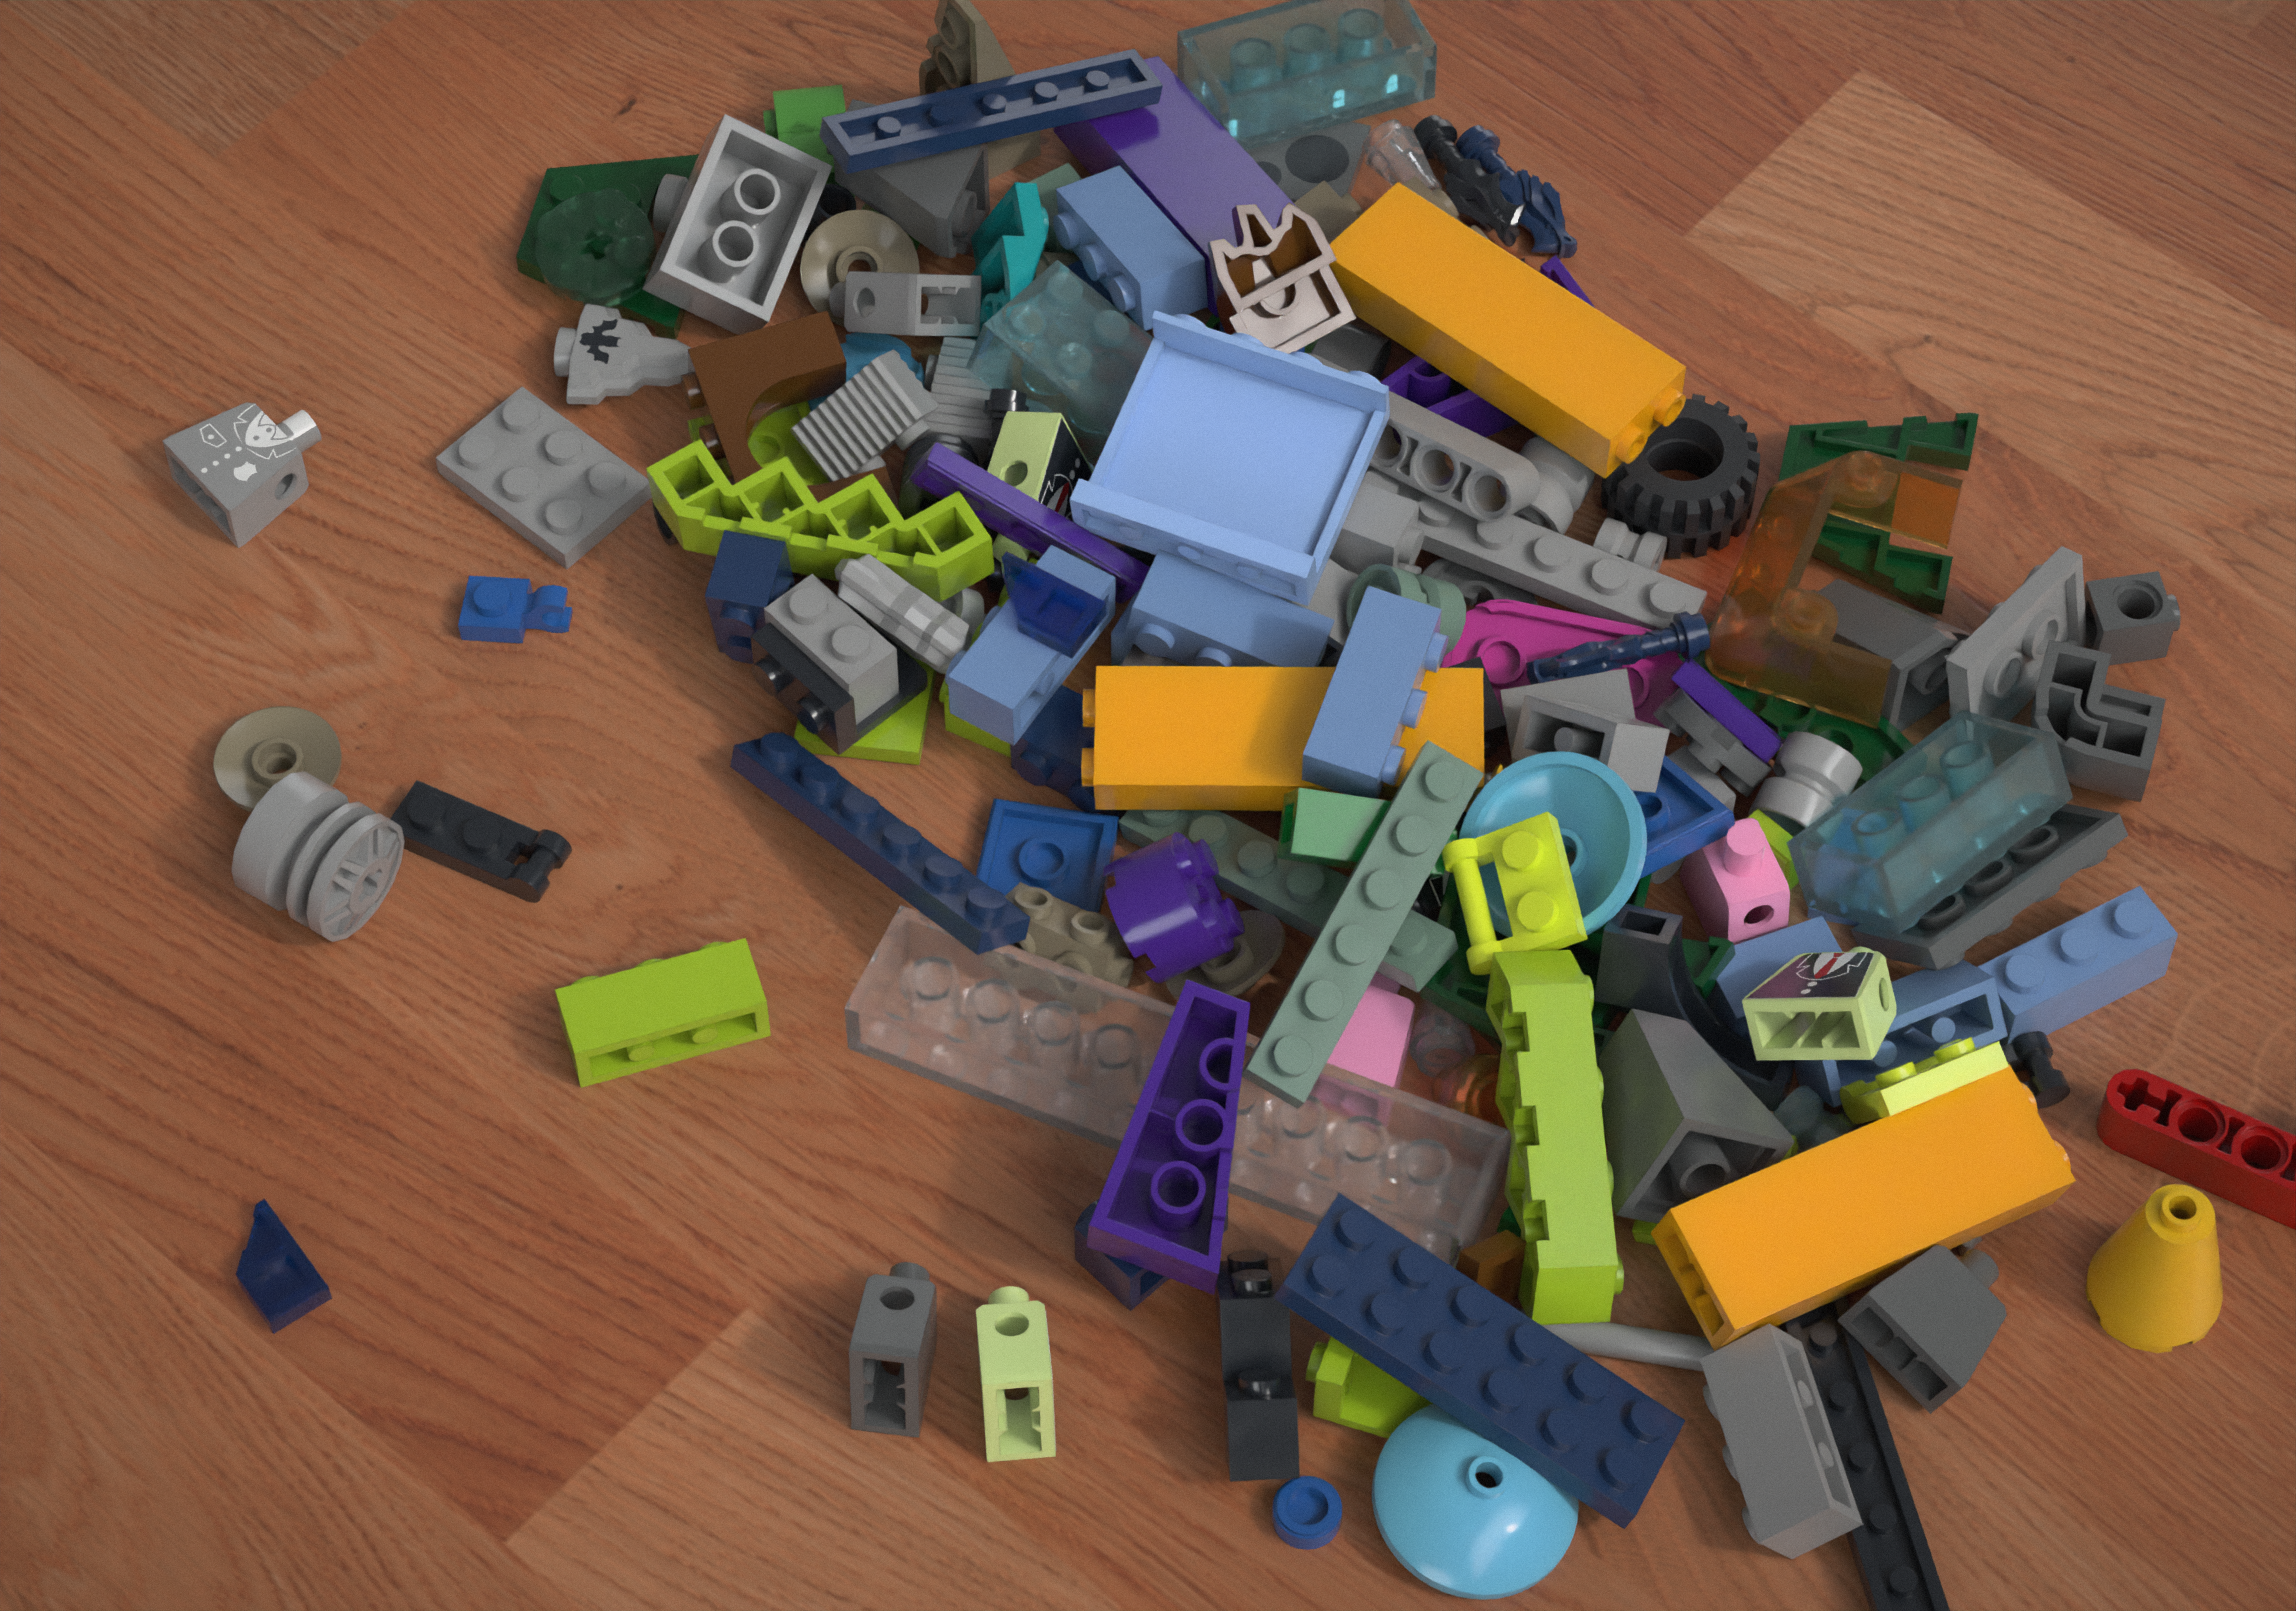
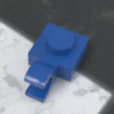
M469 576L458 623L461 639L523 644L526 629H539L551 633L569 632L573 610L572 607L565 606L568 590L562 586L546 585L538 588L533 593L530 579Z

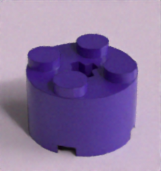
M1174 832L1105 865L1103 868V876H1115L1116 885L1106 889L1105 892L1116 925L1134 958L1147 954L1156 966L1145 972L1156 983L1165 982L1231 951L1234 946L1233 938L1245 933L1243 920L1237 907L1230 898L1222 899L1213 879V876L1219 874V868L1209 845L1204 839L1191 843L1179 832Z

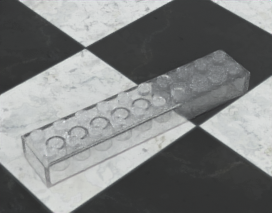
M902 905L899 906L844 1007L848 1049L1117 1151L1120 1148L1175 1010V1006L1010 945L976 955L923 913ZM1248 1033L1243 1069L1260 1040L1259 1037ZM1326 1063L1305 1103L1299 1109L1242 1077L1228 1193L1315 1226L1319 1224L1338 1193H1341L1456 1269L1460 1250L1476 1244L1505 1180L1512 1136L1509 1130L1329 1063Z

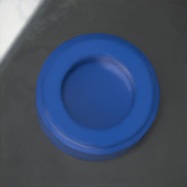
M1300 1476V1478H1293L1287 1481L1276 1492L1273 1500L1272 1523L1277 1535L1286 1544L1303 1550L1317 1549L1332 1541L1340 1529L1342 1519L1341 1498L1336 1489L1327 1481L1313 1476Z

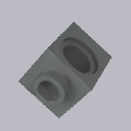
M2159 571L2086 582L2084 596L2087 649L2112 654L2109 666L2166 657L2173 631L2179 630L2181 618L2177 599L2173 594L2167 595Z

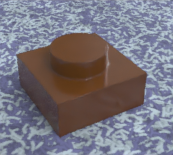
M1509 1230L1502 1231L1460 1250L1456 1270L1500 1299L1510 1303L1518 1299L1525 1256L1524 1251L1527 1242Z

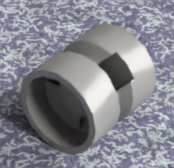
M1541 436L1531 438L1522 447L1519 455L1532 462L1538 471L1541 482L1540 492L1535 502L1512 515L1564 535L1573 520V513L1581 506L1594 483L1595 472ZM1501 483L1498 490L1506 498V489Z
M1795 731L1788 734L1772 767L1777 777L1765 779L1749 810V816L1757 809L1761 810L1804 845L1806 851L1816 852L1823 850L1838 820L1839 813L1835 806H1839L1842 800L1850 797L1863 769L1859 761L1839 745L1808 732Z

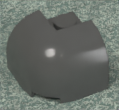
M2049 639L2031 707L2030 732L2034 752L2051 775L2076 787L2141 802L2156 750L2166 699L2104 684L2112 654Z

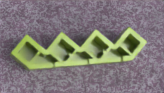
M701 439L646 468L653 503L683 549L687 551L717 556L724 530L785 541L792 572L805 575L813 574L815 577L838 581L834 569L841 559L852 558L856 560L866 554H870L909 584L937 602L948 599L994 573L992 538L960 491L904 520L873 473L818 503L787 456L734 485L730 484Z
M1571 950L1493 952L1486 1012L1502 1042L1495 1103L1512 1136L1504 1195L1521 1229L1520 1238L1527 1242L1524 1251L1525 1256L1518 1298L1526 1316L1540 1325L1610 1322L1614 1295L1621 1294L1624 1284L1623 1264L1616 1249L1611 1202L1614 1177L1611 1163L1607 1160L1601 1109L1604 1083L1601 1070L1597 1067L1591 1015L1594 1004V990L1590 976L1583 975Z

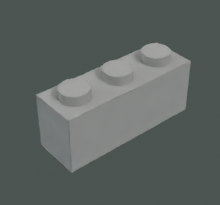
M1769 1323L1701 1358L1700 1362L1707 1380V1385L1703 1387L1704 1399L1712 1415L1721 1424L1727 1443L1722 1449L1723 1458L1731 1475L1740 1483L1747 1505L1742 1509V1517L1751 1537L1759 1545H1764L1790 1559H1794L1863 1525L1802 1342Z

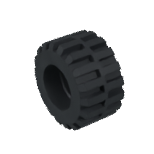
M1693 394L1692 399H1686L1685 405L1675 421L1666 427L1661 424L1648 437L1646 445L1633 462L1627 464L1623 461L1606 479L1602 477L1601 503L1602 508L1607 509L1606 518L1609 517L1626 523L1629 531L1639 535L1650 531L1666 537L1665 551L1668 552L1667 558L1681 559V553L1691 552L1693 558L1707 556V549L1710 546L1718 551L1729 545L1730 536L1739 537L1743 532L1746 519H1750L1760 467V453H1757V438L1754 433L1746 432L1748 423L1740 414L1731 417L1728 415L1729 406L1720 401H1717L1714 405L1705 402L1706 396ZM1680 470L1692 473L1701 479L1679 481L1667 478L1659 472Z

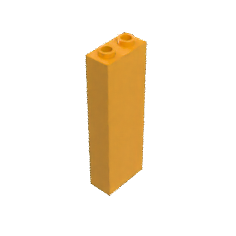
M1399 182L1391 187L1329 244L1337 258L1329 266L1356 316L1605 479L1623 461L1627 464L1633 462L1643 450L1648 437L1661 424L1665 427L1672 424L1685 405L1686 396L1682 394L1686 372L1685 365Z
M1096 666V689H1083V727H1095L1094 748H1082V787H1094L1096 810L1282 811L1284 794L1297 788L1340 793L1302 780L1303 752L1336 667ZM1439 668L1437 673L1426 671L1420 690L1426 691L1428 694L1421 719L1416 729L1405 726L1398 745L1406 748V755L1400 775L1394 786L1387 783L1383 784L1378 799L1392 801L1420 748L1427 740L1484 773L1483 668ZM1484 775L1464 812H1468L1473 801L1484 788Z
M2009 1064V1067L1892 1116L1877 1120L1671 1208L1652 1230L1651 1235L1713 1350L1716 1351L1769 1323L1773 1326L1780 1325L1889 1277L1935 1245L1945 1246L1950 1250L2052 1205L2076 1180L2071 1173L2070 1160L2066 1151L2060 1143L2051 1138L2038 1115L2037 1103L2033 1093L2024 1083L2019 1082Z

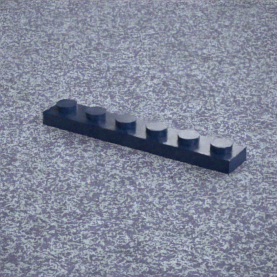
M1135 49L822 117L819 136L844 172L850 174L1158 104L1163 84Z
M784 732L768 733L762 738L734 745L730 765L732 769L976 955L1026 939L1030 916L1008 901L1001 892L992 889L965 869L961 862L949 857L925 839L917 829L908 826L881 806L877 799L865 794L841 776L834 767L825 764L801 746L794 737Z

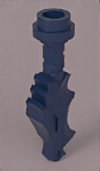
M1476 125L1466 130L1456 142L1458 152L1465 159L1480 161L1483 172L1487 174L1500 173V189L1507 202L1514 205L1526 204L1519 224L1529 231L1534 239V247L1531 252L1557 253L1559 259L1574 256L1577 251V240L1570 236L1565 229L1560 193L1552 187L1551 183L1544 182L1542 184L1538 176L1532 175L1531 177L1527 170L1521 169V171L1518 170L1515 173L1510 166H1507L1506 161L1497 153L1500 139L1492 130H1485L1481 125Z
M1687 611L1676 613L1673 615V622H1670L1669 627L1663 630L1658 629L1646 632L1643 635H1624L1617 640L1586 642L1554 657L1526 663V676L1530 684L1533 685L1555 679H1567L1622 668V665L1635 664L1639 660L1646 659L1647 656L1654 657L1666 654L1667 651H1675L1677 654H1681L1684 659L1695 658L1699 656L1700 651L1708 650L1710 647L1708 628L1701 613L1692 615Z

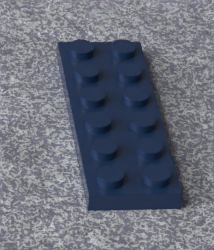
M1338 1193L1273 1297L1623 1529L1637 1515L1685 1422L1683 1418L1341 1193Z

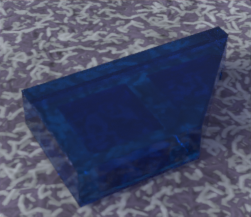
M1006 551L1001 557L1002 574L1018 632L1072 659L1106 616V602Z
M263 1199L255 1206L253 1213L254 1223L245 1251H242L236 1277L241 1289L275 1334L332 1299L329 1286L268 1202Z

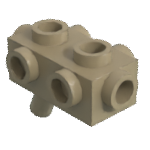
M1021 882L1005 896L1008 901L1031 917L1025 940L987 952V959L1004 966L1003 972L1008 979L1023 984L1040 981L1060 990V999L1065 1004L1075 1008L1100 1007L1113 994L1120 995L1126 989L1133 974L1134 960L1129 958L1130 950L1116 923L1109 921L1102 914L1086 911L1052 896L1044 889L1030 887Z

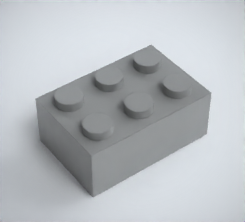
M724 114L706 136L642 290L737 335L762 329L771 318L833 166Z

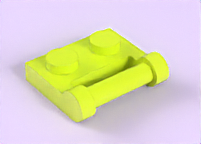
M1548 811L1475 839H1459L1444 846L1441 853L1445 869L1454 874L1471 947L1466 951V956L1472 974H1490L1493 952L1559 950L1588 939L1558 820ZM1495 862L1513 934L1512 937L1501 941L1496 939L1479 867Z
M1972 1037L1956 1039L1941 1045L1939 1049L1934 1051L1935 1056L1913 1064V1061L1891 1068L1875 1075V1081L1866 1084L1863 1080H1857L1841 1087L1839 1092L1844 1111L1854 1124L1889 1117L2007 1068L2009 1065L1999 1041L1975 1047Z

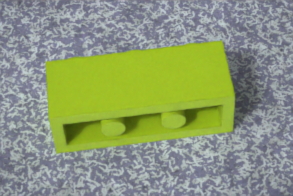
M746 938L728 943H709L695 952L665 960H646L629 970L603 977H583L569 986L555 989L561 1025L581 1088L771 1036L767 1000Z

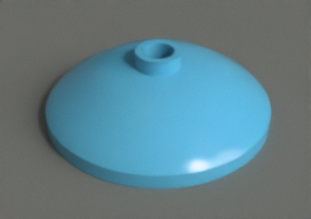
M1564 751L1546 752L1526 757L1502 770L1484 786L1465 816L1459 839H1475L1548 811L1558 820L1566 854L1573 851L1576 854L1575 861L1570 866V871L1586 934L1589 935L1605 925L1621 910L1640 879L1647 849L1646 824L1641 806L1629 785L1612 769L1594 758ZM1495 862L1479 867L1494 930L1509 938L1513 934Z
M1435 1404L1418 1410L1396 1428L1384 1445L1373 1473V1511L1377 1526L1390 1551L1418 1579L1435 1589L1457 1597L1479 1600L1498 1599L1521 1593L1533 1587L1557 1566L1570 1546L1575 1533L1579 1511L1578 1499ZM1479 1472L1490 1474L1496 1481L1497 1487H1483L1478 1483L1475 1474Z

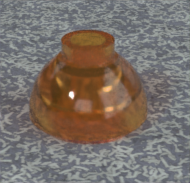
M1480 1053L1466 1056L1454 1063L1450 1068L1442 1069L1436 1075L1432 1084V1098L1439 1106L1440 1113L1447 1126L1457 1136L1475 1145L1490 1144L1500 1138L1508 1129L1495 1103L1501 1055Z

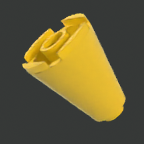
M2171 1184L2157 1189L2094 1254L2088 1268L2085 1292L2088 1303L2091 1300L2094 1309L2100 1316L2099 1324L2107 1334L2130 1348L2152 1353L2171 1352L2173 1346L2182 1345L2193 1341L2192 1344L2203 1339L2217 1320L2222 1306L2223 1286L2216 1219L2211 1202L2199 1190L2183 1184Z

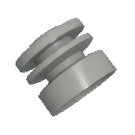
M305 771L291 773L270 788L256 804L242 828L234 849L231 870L235 886L278 911L287 909L290 918L306 927H310L311 930L332 942L347 939L362 928L377 911L393 885L402 862L405 842L402 827L382 814H376V812L359 801L349 803L348 797Z

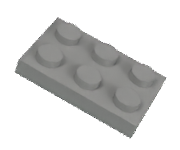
M524 387L519 388L435 458L440 475L565 569L570 568L652 498L649 481L645 476Z
M2061 546L2043 565L2035 566L2029 572L2025 582L2005 602L1995 605L1986 621L1967 640H1961L1951 650L1946 659V672L1948 674L1950 698L1949 714L1951 716L1953 745L1955 748L1974 757L2034 697L2049 639L2079 647H2084L2087 644L2082 555Z

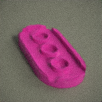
M1489 600L1476 605L1475 609L1466 612V622L1461 638L1454 649L1443 657L1440 668H1446L1480 656L1504 716L1500 690L1531 685L1526 676V663L1537 659L1554 657L1586 642L1617 640L1624 635H1643L1652 630L1637 625L1515 600ZM1667 651L1666 654L1654 657L1647 656L1646 659L1639 660L1635 664L1622 665V668L1609 670L1627 668L1635 718L1666 728L1653 715V712L1679 686L1671 679L1672 673L1682 663L1678 654L1675 651Z

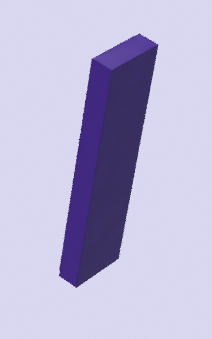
M938 442L921 457L909 478L912 480V483L941 500L960 491L982 524L1039 557H1042L1047 549L1053 545L1114 576L1115 601L1119 604L1125 603L1141 589L1151 568Z

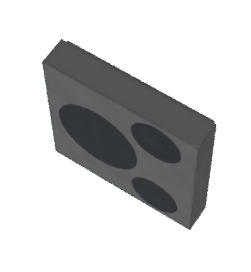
M1260 101L1242 148L1293 203L1323 180L1339 196H1342L1344 193L1351 195L1371 140V126Z

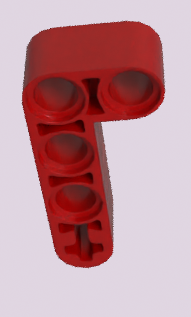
M2126 1069L2115 1074L2110 1079L2096 1121L2097 1134L2106 1146L2120 1154L2296 1230L2295 1135L2147 1071ZM2183 1135L2196 1136L2203 1142L2191 1141ZM2246 1162L2258 1163L2265 1169L2260 1170L2253 1168Z

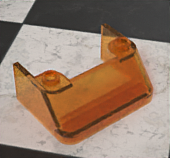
M1854 451L1775 483L1765 496L1709 630L1710 647L1708 650H1705V662L1709 670L1722 680L1877 729L1882 715L1893 660L1833 642L1838 626V613L1835 606L1826 597L1799 588V584L1828 513L1947 550L1951 540L1963 480L1873 452Z

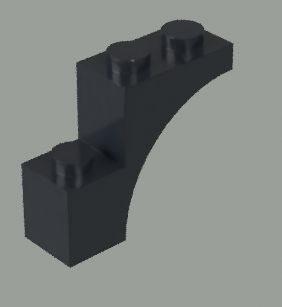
M1625 904L1608 921L1603 931L1594 1001L1611 1004L1617 1010L1627 1014L1633 1008L1687 1021L1769 1111L1779 1113L1792 1083L1795 1060H1756L1753 1044L1728 1027L1708 1006L1699 993L1686 963L1682 941L1683 916Z
M1257 1250L1233 1252L1227 1256L1226 1261H1220L1215 1290L1222 1371L1226 1461L1230 1482L1300 1478L1297 1396L1292 1379L1290 1310L1273 1298L1285 1278L1280 1258H1268L1267 1253Z

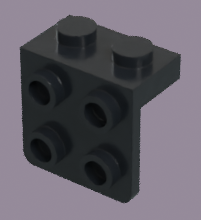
M855 611L897 649L899 693L856 725L854 698L770 622L750 636L754 663L751 666V671L755 680L766 693L774 696L798 718L800 723L809 732L817 735L837 755L846 751L917 697L928 686L926 670L896 643L876 629L870 621Z

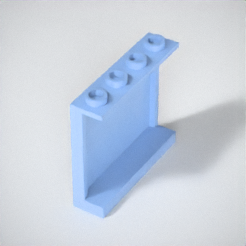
M1154 311L1151 318L1154 338L1089 481L1078 479L1069 499L1073 522L1097 536L1157 555L1158 550L1161 549L1267 593L1309 606L1390 417L1389 386L1381 384L1375 377L1362 371L1346 373L1322 365L1318 359L1303 352H1291L1288 354L1266 347L1258 339L1245 333L1229 335L1208 328L1200 320L1186 314L1171 316Z

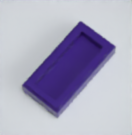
M1686 658L1672 673L1671 679L1766 764L1781 748V737L1692 658Z

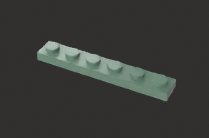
M1429 740L1420 748L1242 1070V1077L1296 1109H1299L1305 1103L1484 773Z
M1129 810L1118 821L1123 838L1142 848L1174 832L1183 834L1191 843L1204 839L1212 850L1218 864L1219 874L1213 876V879L1219 889L1267 914L1275 915L1280 921L1314 939L1349 878L1325 865L1277 859L1279 841L1219 810ZM1410 909L1377 972L1419 993L1458 949L1454 932Z

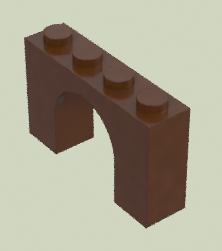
M828 310L688 349V373L680 375L684 397L690 410L700 408L705 422L704 426L699 427L700 439L714 460L719 461L721 470L731 485L763 469L753 457L748 443L756 427L766 417L782 408L833 394L846 383L847 362ZM885 466L824 484L806 485L819 503L873 473L899 511L898 499ZM792 572L793 578H794V577L801 576V575H804V574Z

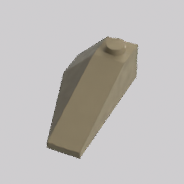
M939 0L934 17L939 33L928 38L926 48L930 52L931 58L921 62L919 68L920 96L1016 75L987 21L969 0ZM1040 130L987 142L989 180L1041 155Z

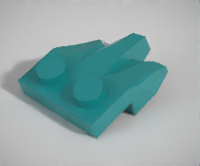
M1015 182L971 236L976 269L971 275L981 276L980 335L969 336L973 340L984 341L988 338L989 342L1002 344L1018 343L1032 292V280L1040 260L1049 227L1048 214L1046 209L1041 206L1037 183Z

